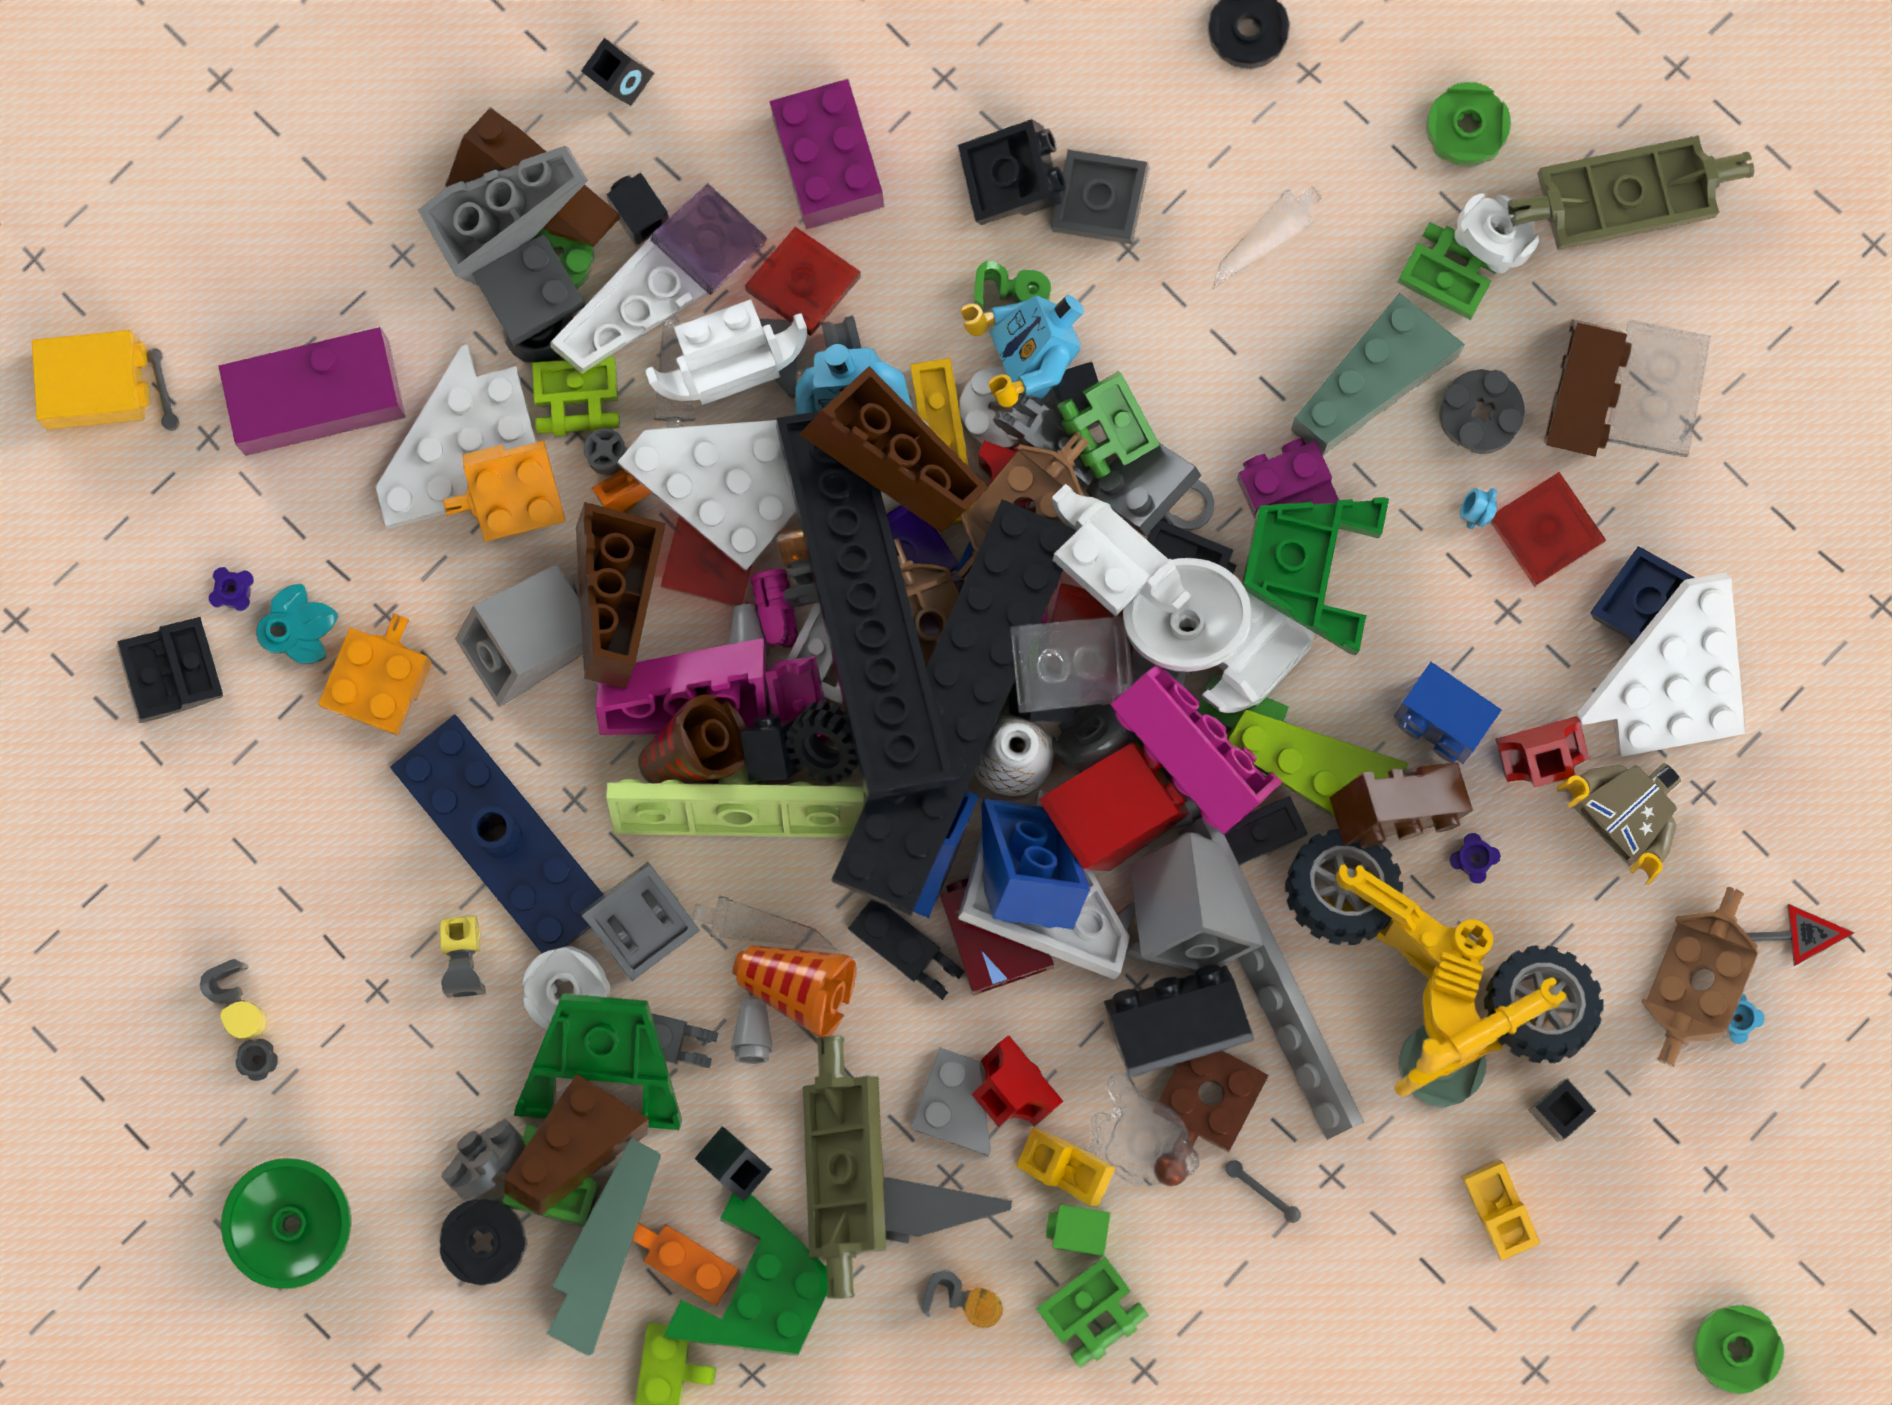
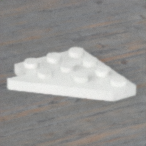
M468 344L460 347L376 485L387 529L446 514L443 504L444 498L467 494L468 482L463 469L462 454L503 445L504 450L537 442L516 366L477 376Z
M776 420L644 430L617 462L620 467L745 572L797 511L776 429Z
M1040 790L1037 793L1033 806L1043 807L1038 799L1046 794L1045 791ZM981 834L957 919L1113 980L1121 974L1130 938L1091 870H1084L1090 892L1073 930L1057 927L1046 928L1041 925L1020 922L1008 923L993 919L984 892L983 843Z

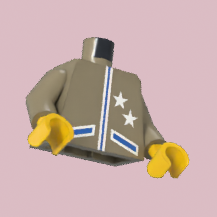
M1663 763L1650 776H1647L1637 765L1630 769L1619 764L1594 768L1579 776H1571L1557 787L1558 792L1562 789L1570 791L1573 800L1567 806L1569 808L1574 807L1628 866H1631L1630 873L1634 874L1638 868L1644 870L1648 875V880L1645 884L1650 885L1662 872V864L1670 853L1677 826L1672 817L1677 807L1666 795L1681 782L1679 775L1668 764Z

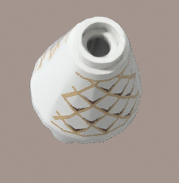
M1010 713L1000 714L974 775L983 786L995 794L1009 797L1027 795L1041 786L1051 772L1054 759L1051 737L1043 725L1037 721H1030ZM1013 737L1017 742H1025V749L1021 753H1014L1010 750L1009 741Z

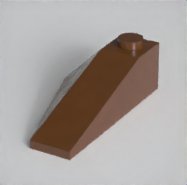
M490 107L462 137L445 186L447 188L461 181L468 183L484 177V173L493 170L502 171L517 166L522 160L547 151L519 127ZM584 185L543 229H547L549 234L594 247L620 219V215L590 188Z

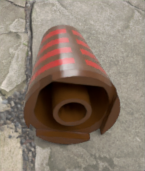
M700 695L691 699L682 706L641 751L638 765L642 776L649 783L661 784L666 780H679L684 783L721 779L735 774L745 764L740 732L747 727L739 712L729 702L721 704L714 700L718 697L715 695Z

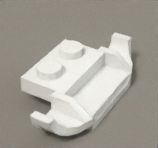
M750 299L675 326L674 330L683 352V356L676 358L680 369L669 373H660L653 367L645 369L650 385L660 395L678 401L700 400L701 404L705 405L779 378V371L793 362L800 354L807 338V326L802 314L799 313L793 316L792 325L787 330L774 335L770 324L761 326Z
M1067 484L1052 497V506L1063 524L1077 531L1054 554L1053 561L1112 614L1116 616L1139 592L1158 608L1171 613H1175L1192 596L1186 590L1184 591L1180 574L1172 559H1167L1111 509L1110 504L1093 497L1078 495Z
M1249 593L1247 594L1251 604V624L1248 635L1241 647L1231 657L1216 665L1224 671L1222 679L1210 691L1207 689L1202 695L1203 700L1223 713H1234L1243 711L1253 705L1258 706L1310 650L1315 635L1311 630Z

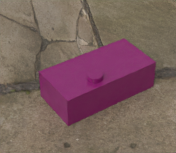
M381 327L218 365L234 442L245 456L406 418L389 340Z

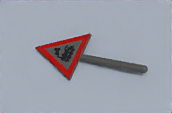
M1788 904L1790 931L1753 932L1746 934L1753 941L1791 940L1793 963L1796 966L1855 932Z

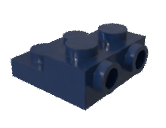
M1638 546L1590 613L1594 620L1628 638L1632 646L1682 582L1695 577Z

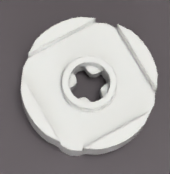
M1486 193L1475 195L1469 199L1458 216V228L1454 232L1456 242L1462 247L1467 248L1478 259L1487 263L1494 272L1506 273L1511 267L1523 265L1530 258L1539 243V234L1535 237L1532 230L1535 221L1513 227L1510 218L1514 217V214L1509 215L1507 203L1509 200H1512L1511 198L1498 195L1494 200L1484 198ZM1496 227H1497V228H1499L1503 233H1502V234H1499V233L1496 232L1494 229H1496Z
M994 367L976 372L972 376L971 381L965 386L960 398L959 410L964 429L981 447L984 440L1009 450L1018 447L1021 444L1017 441L1018 438L1008 435L1001 428H998L993 423L995 411L989 410L991 404L997 403L996 397L993 396L989 388V381L997 375H1007L1005 368ZM1031 394L1026 396L1037 404L1042 405L1040 398ZM1013 408L1012 413L1007 412L1024 425L1030 419V416L1021 414L1015 408Z
M565 946L542 953L531 962L523 978V983H525L524 1006L530 1017L546 1030L560 1000L556 995L560 990L556 984L559 979L563 982L571 981L574 985L572 991L576 995L608 997L611 989L600 963L589 953L576 949L573 946Z

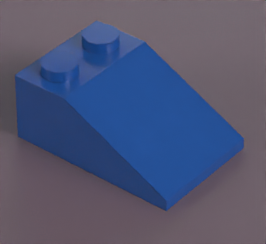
M984 798L981 804L984 892L993 919L1008 923L1020 922L1041 925L1046 928L1057 927L1073 930L1090 892V888L1082 866L1045 809L1040 806Z

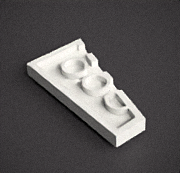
M659 227L551 341L550 347L582 374L721 286L722 279L665 230Z

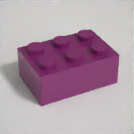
M849 79L769 101L772 118L806 230L884 207L883 191Z

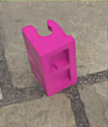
M816 656L777 661L765 671L773 714H779L780 720L797 719L803 709L807 708L810 703L815 701L818 705L821 700H825ZM816 733L822 743L826 739H830L823 734Z

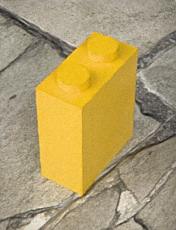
M131 330L31 340L36 420L46 430L145 420L144 407L150 406L149 387L147 382H143L142 367H146L148 363L145 343L140 342Z

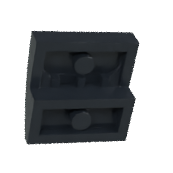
M201 617L160 626L157 632L117 641L116 646L139 724L182 712L223 697Z

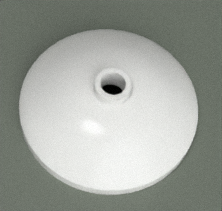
M1196 558L1173 559L1172 561L1180 574L1184 591L1186 590L1192 596L1175 613H1171L1158 608L1139 592L1123 608L1125 632L1136 651L1155 665L1175 671H1198L1211 668L1231 657L1244 643L1251 624L1249 596L1238 578L1226 568L1216 563ZM1184 627H1191L1194 629L1190 632L1181 631V629Z

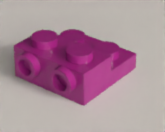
M1304 438L1293 440L1281 447L1283 454L1269 460L1266 454L1250 458L1243 463L1245 470L1240 471L1237 478L1254 519L1261 505L1305 502L1328 504L1336 503L1339 500L1331 482L1332 475L1316 440L1306 444Z

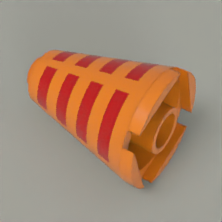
M751 945L746 951L738 953L733 965V974L737 976L736 981L740 987L814 1035L824 1038V1036H831L844 1017V1014L837 1012L841 1003L849 1005L856 980V961L852 960L853 957L845 954Z

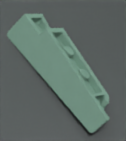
M633 1138L627 1144L552 1286L567 1294L547 1334L585 1355H591L594 1352L661 1158L659 1152Z

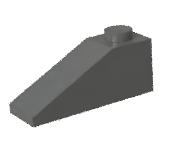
M885 1177L883 1183L886 1240L908 1244L910 1235L916 1237L924 1236L1010 1211L1012 1201L894 1178Z

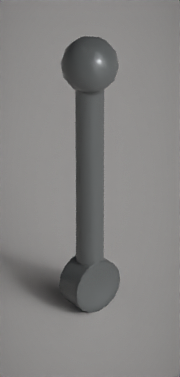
M151 348L147 352V359L153 366L164 411L161 423L166 430L173 431L178 428L179 419L172 413L160 363L163 357L162 352L157 348Z
M1232 1160L1227 1164L1226 1173L1232 1178L1238 1177L1282 1211L1288 1222L1295 1223L1300 1220L1301 1212L1297 1207L1288 1206L1244 1172L1243 1166L1239 1161Z

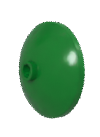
M293 1158L270 1160L248 1171L230 1191L224 1204L221 1218V1234L224 1247L237 1269L252 1281L276 1289L303 1287L325 1276L343 1256L351 1234L352 1219L350 1205L344 1190L337 1180L320 1166ZM295 1216L299 1221V1227L295 1232L290 1233L287 1231L285 1223L289 1217Z

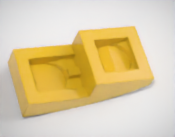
M1032 1128L1016 1167L1047 1186H1058L1088 1206H1099L1115 1170V1167L1091 1153L1039 1128Z
M1497 1160L1461 1177L1482 1225L1501 1261L1541 1244L1527 1209L1520 1201L1503 1161Z

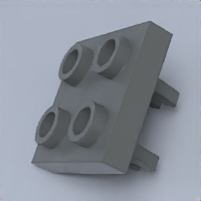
M649 861L580 912L581 916L631 981H634L700 931Z

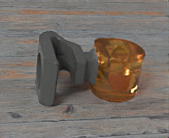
M801 527L779 531L778 546L781 558L787 568H792V577L798 584L797 587L788 588L784 591L785 601L792 608L819 602Z

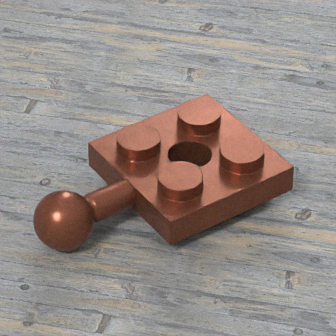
M1223 1050L1178 1063L1153 1113L1183 1129L1172 1151L1162 1154L1157 1159L1154 1166L1156 1178L1166 1186H1177L1183 1183L1189 1171L1186 1158L1198 1137L1229 1152L1269 1075ZM1206 1082L1218 1084L1223 1092L1221 1102L1216 1105H1207L1202 1102L1199 1097L1200 1086Z

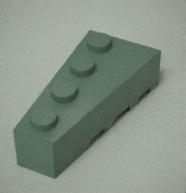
M1399 293L1297 414L1291 431L1300 438H1304L1307 443L1316 440L1322 455H1325L1365 426L1372 418L1397 403L1401 397L1412 389L1426 382L1446 365L1448 366L1459 358L1465 344Z

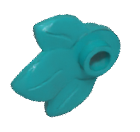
M303 584L288 586L273 597L270 614L264 616L259 621L256 630L257 641L264 650L274 654L285 653L296 663H317L326 659L327 656L325 648L319 639L333 628L337 621L338 613L323 603H307V592ZM280 626L286 633L282 637H274L270 633V629Z

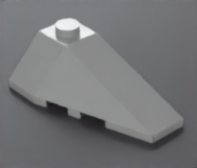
M562 146L522 160L517 166L502 171L493 170L484 173V177L468 183L461 181L450 185L420 207L418 212L455 276L478 285L472 273L530 242L586 184L588 179L569 147Z

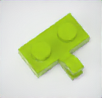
M647 1322L635 1405H681L684 1381L714 1385L717 1367L687 1363L690 1342L667 1340L663 1338V1335L668 1325Z

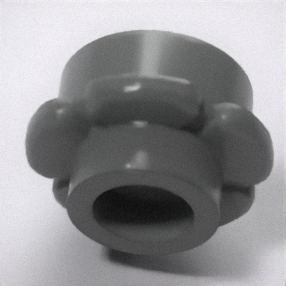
M264 1039L244 1042L238 1049L236 1067L241 1075H248L249 1079L253 1081L265 1079L269 1072H273L278 1064V1056L273 1052V1045ZM258 1055L261 1060L255 1064L253 1058Z

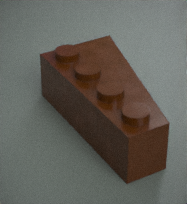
M870 366L824 407L799 434L941 533L988 488Z
M587 502L583 504L576 525L584 679L626 689L636 663L666 523Z

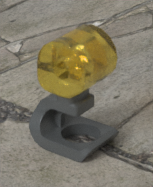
M940 1271L930 1277L921 1307L923 1313L928 1317L931 1315L930 1307L936 1285L940 1284L948 1289L949 1308L956 1309L961 1307L971 1324L979 1328H988L994 1326L1000 1320L1003 1306L1000 1298L995 1293L982 1288H972L967 1290V1292H963L961 1280L951 1271Z

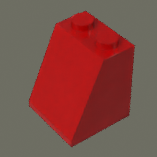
M1131 742L1038 799L1084 870H1113L1191 814L1184 804L1188 801L1187 796L1175 787L1173 781L1169 782L1161 769L1164 766L1161 763H1156L1148 756L1144 749V744Z

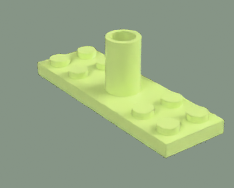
M746 763L735 774L718 779V784H685L679 780H666L659 784L625 779L619 783H607L606 796L614 834L850 838L866 803L865 788L857 787L847 782L835 783L832 786H813L807 782H794L790 785H761V781L749 782Z

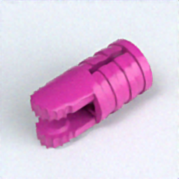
M771 569L750 576V582L753 586L752 591L755 596V605L758 609V618H760L762 630L765 633V641L773 646L779 645L785 648H793L798 638V631L794 614L795 607L792 608L784 599V591L790 588L786 569Z

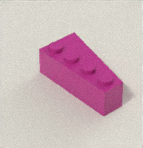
M764 638L636 662L626 689L597 682L596 714L599 734H658L685 703L700 695L718 696L714 700L721 704L729 702L739 712L748 728L755 723L754 718L769 714V691L765 676L767 665Z
M1154 666L1110 704L1116 711V717L1121 725L1129 731H1134L1144 743V749L1148 756L1156 763H1161L1172 775L1175 787L1182 794L1190 796L1200 807L1203 819L1211 827L1218 828L1223 835L1282 783L1273 772L1265 776L1254 766L1253 763L1257 760V757L1245 746L1241 749L1234 747L1227 740L1226 727L1216 717L1213 718L1207 714L1202 716L1197 711L1199 708L1198 700L1163 667Z

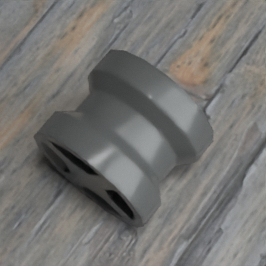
M853 315L845 317L841 323L833 324L830 321L821 323L827 348L834 344H842L847 349L861 348Z
M608 428L597 429L590 433L585 440L584 455L591 468L598 474L605 476L613 475L623 469L617 464L618 460L627 451L621 435L615 430Z

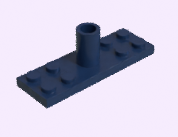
M456 714L390 766L395 775L541 953L569 946L591 928L580 912L604 894ZM504 824L506 827L504 836L498 841L489 842L490 831L495 826Z

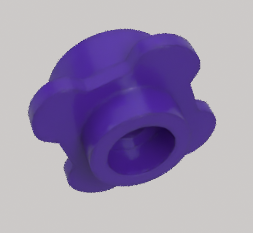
M225 567L217 568L213 573V579L215 580L214 590L208 597L211 605L216 608L225 605L229 608H235L237 611L247 609L250 604V586L254 583L253 575L247 570L236 573L228 571ZM231 585L235 587L232 593L228 592V587Z
M1470 833L1464 837V845L1461 849L1451 854L1450 865L1452 868L1461 869L1468 874L1472 883L1480 884L1486 880V872L1489 868L1500 861L1501 855L1497 848L1490 847L1489 844L1481 840L1478 834ZM1474 854L1478 855L1479 861L1473 862L1471 856Z

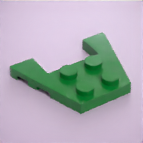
M1377 497L1371 501L1353 502V499L1328 504L1305 502L1259 506L1242 581L1246 592L1347 653L1357 655L1360 651L1366 615L1324 605L1338 529L1379 539L1383 533L1389 498Z
M562 993L514 1109V1116L546 1118L555 1106L556 1078L573 1079L578 1074L590 1081L643 1085L642 1115L649 1119L648 1128L680 1130L682 1116L648 1001Z
M732 1193L720 1221L759 1239L751 1260L722 1319L680 1300L663 1338L672 1341L681 1340L697 1342L703 1345H721L743 1348V1350L798 1356L828 1294L827 1267L818 1258H809V1249L752 1194L743 1202Z

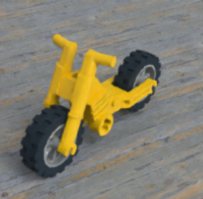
M1331 829L1327 831L1326 835L1321 836L1319 833L1313 836L1308 844H1304L1300 848L1288 870V878L1285 881V892H1289L1287 904L1290 911L1294 910L1297 914L1296 921L1302 927L1306 925L1311 929L1310 934L1320 939L1322 936L1329 939L1328 943L1340 945L1341 942L1356 945L1360 944L1364 938H1367L1369 941L1376 937L1386 945L1395 947L1408 959L1412 967L1417 968L1428 978L1421 1004H1423L1425 1030L1430 1039L1423 1043L1421 1058L1416 1063L1417 1067L1395 1083L1394 1090L1397 1095L1405 1097L1439 1077L1448 1076L1492 1051L1498 1052L1502 1050V1045L1504 1044L1512 1048L1510 1052L1518 1057H1521V1055L1527 1056L1529 1061L1534 1063H1541L1542 1060H1548L1549 1063H1557L1566 1056L1569 1059L1587 1044L1601 1024L1602 1018H1600V1014L1604 1010V1000L1599 999V993L1602 990L1598 980L1593 981L1590 976L1592 973L1590 968L1585 963L1581 965L1575 961L1577 957L1568 951L1566 954L1558 952L1557 947L1546 946L1545 949H1539L1538 945L1529 946L1524 952L1518 950L1512 953L1499 966L1487 985L1486 990L1488 993L1484 998V1009H1488V1015L1481 1020L1475 1010L1476 992L1484 966L1480 965V963L1486 957L1494 942L1492 931L1485 923L1476 919H1469L1461 922L1457 927L1450 928L1440 924L1421 910L1416 902L1402 894L1403 882H1399V876L1401 875L1398 863L1393 864L1391 860L1393 855L1386 847L1382 849L1379 845L1369 848H1361L1360 843L1344 846L1339 829ZM1334 863L1336 876L1321 868V866ZM1344 863L1356 867L1355 871L1347 869ZM1315 876L1331 886L1317 890ZM1470 934L1478 938L1477 942H1474L1468 936ZM1527 979H1533L1535 991L1532 992L1519 983ZM1515 994L1522 998L1516 1001ZM1566 996L1569 1002H1563ZM1556 1011L1572 1013V1019L1568 1026L1565 1025ZM1549 1020L1556 1030H1545L1542 1028Z

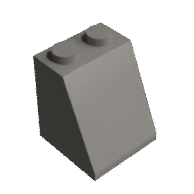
M557 564L473 605L455 638L498 707L505 705L583 655L580 599L577 596L574 582L569 576L562 573Z
M1185 833L1178 836L1176 841L1167 846L1149 851L1146 857L1130 865L1141 957L1143 959L1195 974V971L1207 965L1222 966L1263 946L1261 935L1219 842L1204 838L1198 833Z

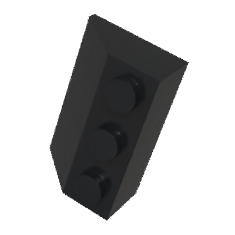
M1207 965L1196 970L1194 975L1180 979L1177 977L1163 978L1155 982L1153 987L1139 991L1136 989L1122 990L1116 993L1112 999L1104 1001L1116 1048L1129 1077L1254 1041L1234 978L1226 965L1221 967L1218 965Z

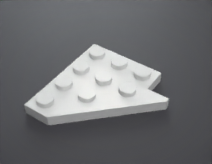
M1727 572L1684 580L1578 711L1577 716L1581 725L1614 719L1616 746L1621 757L1745 734L1732 581Z

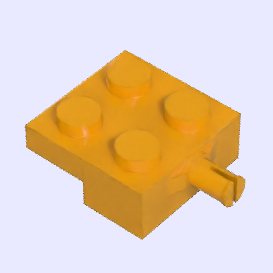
M545 441L504 450L503 445L462 454L463 469L468 482L467 494L443 499L447 516L468 510L472 511L479 521L484 542L566 522Z
M393 613L384 636L369 635L349 627L318 705L326 710L399 736L413 699L417 701L432 661L427 656L407 649L400 642L409 619Z

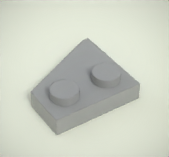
M939 1047L911 1129L989 1156L991 1147L987 1115L971 1095L982 1084L980 1061Z

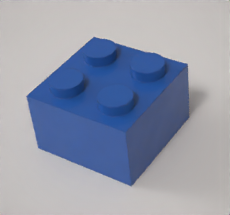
M1430 662L1398 708L1394 718L1400 721L1398 727L1410 737L1419 740L1422 736L1434 744L1433 751L1450 763H1454L1457 760L1464 764L1502 709L1433 662Z

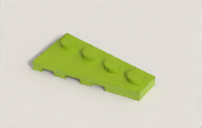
M1249 710L1241 712L1227 736V740L1234 747L1241 749L1245 746L1257 757L1253 764L1262 773L1268 775L1273 772L1282 781L1281 785L1334 818L1335 815L1329 797L1363 772H1373L1375 780L1389 777L1388 771L1402 768V772H1404L1409 764Z

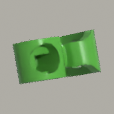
M986 261L977 268L974 304L979 305L982 311H984L985 304L983 301V284L987 279L995 281L1000 295L999 300H1007V296L1015 300L1016 304L1029 300L1034 296H1040L1048 301L1050 299L1051 284L1047 276L1042 272L1021 270L1018 272L1017 277L1011 280L1008 278L1006 268L995 261Z

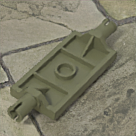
M1698 135L1541 167L1537 175L1542 195L1509 200L1507 209L1509 215L1514 214V217L1510 218L1513 227L1519 224L1547 219L1551 224L1557 250L1716 218L1719 214L1715 198L1716 188L1723 182L1752 178L1754 176V164H1747V161L1752 160L1751 154L1748 151L1718 159L1708 156L1702 150Z
M824 1036V1039L823 1037L816 1038V1043H818L819 1076L815 1077V1084L803 1086L809 1258L826 1260L827 1299L855 1297L852 1258H856L857 1254L886 1251L879 1077L862 1076L849 1078V1075L845 1074L843 1036Z

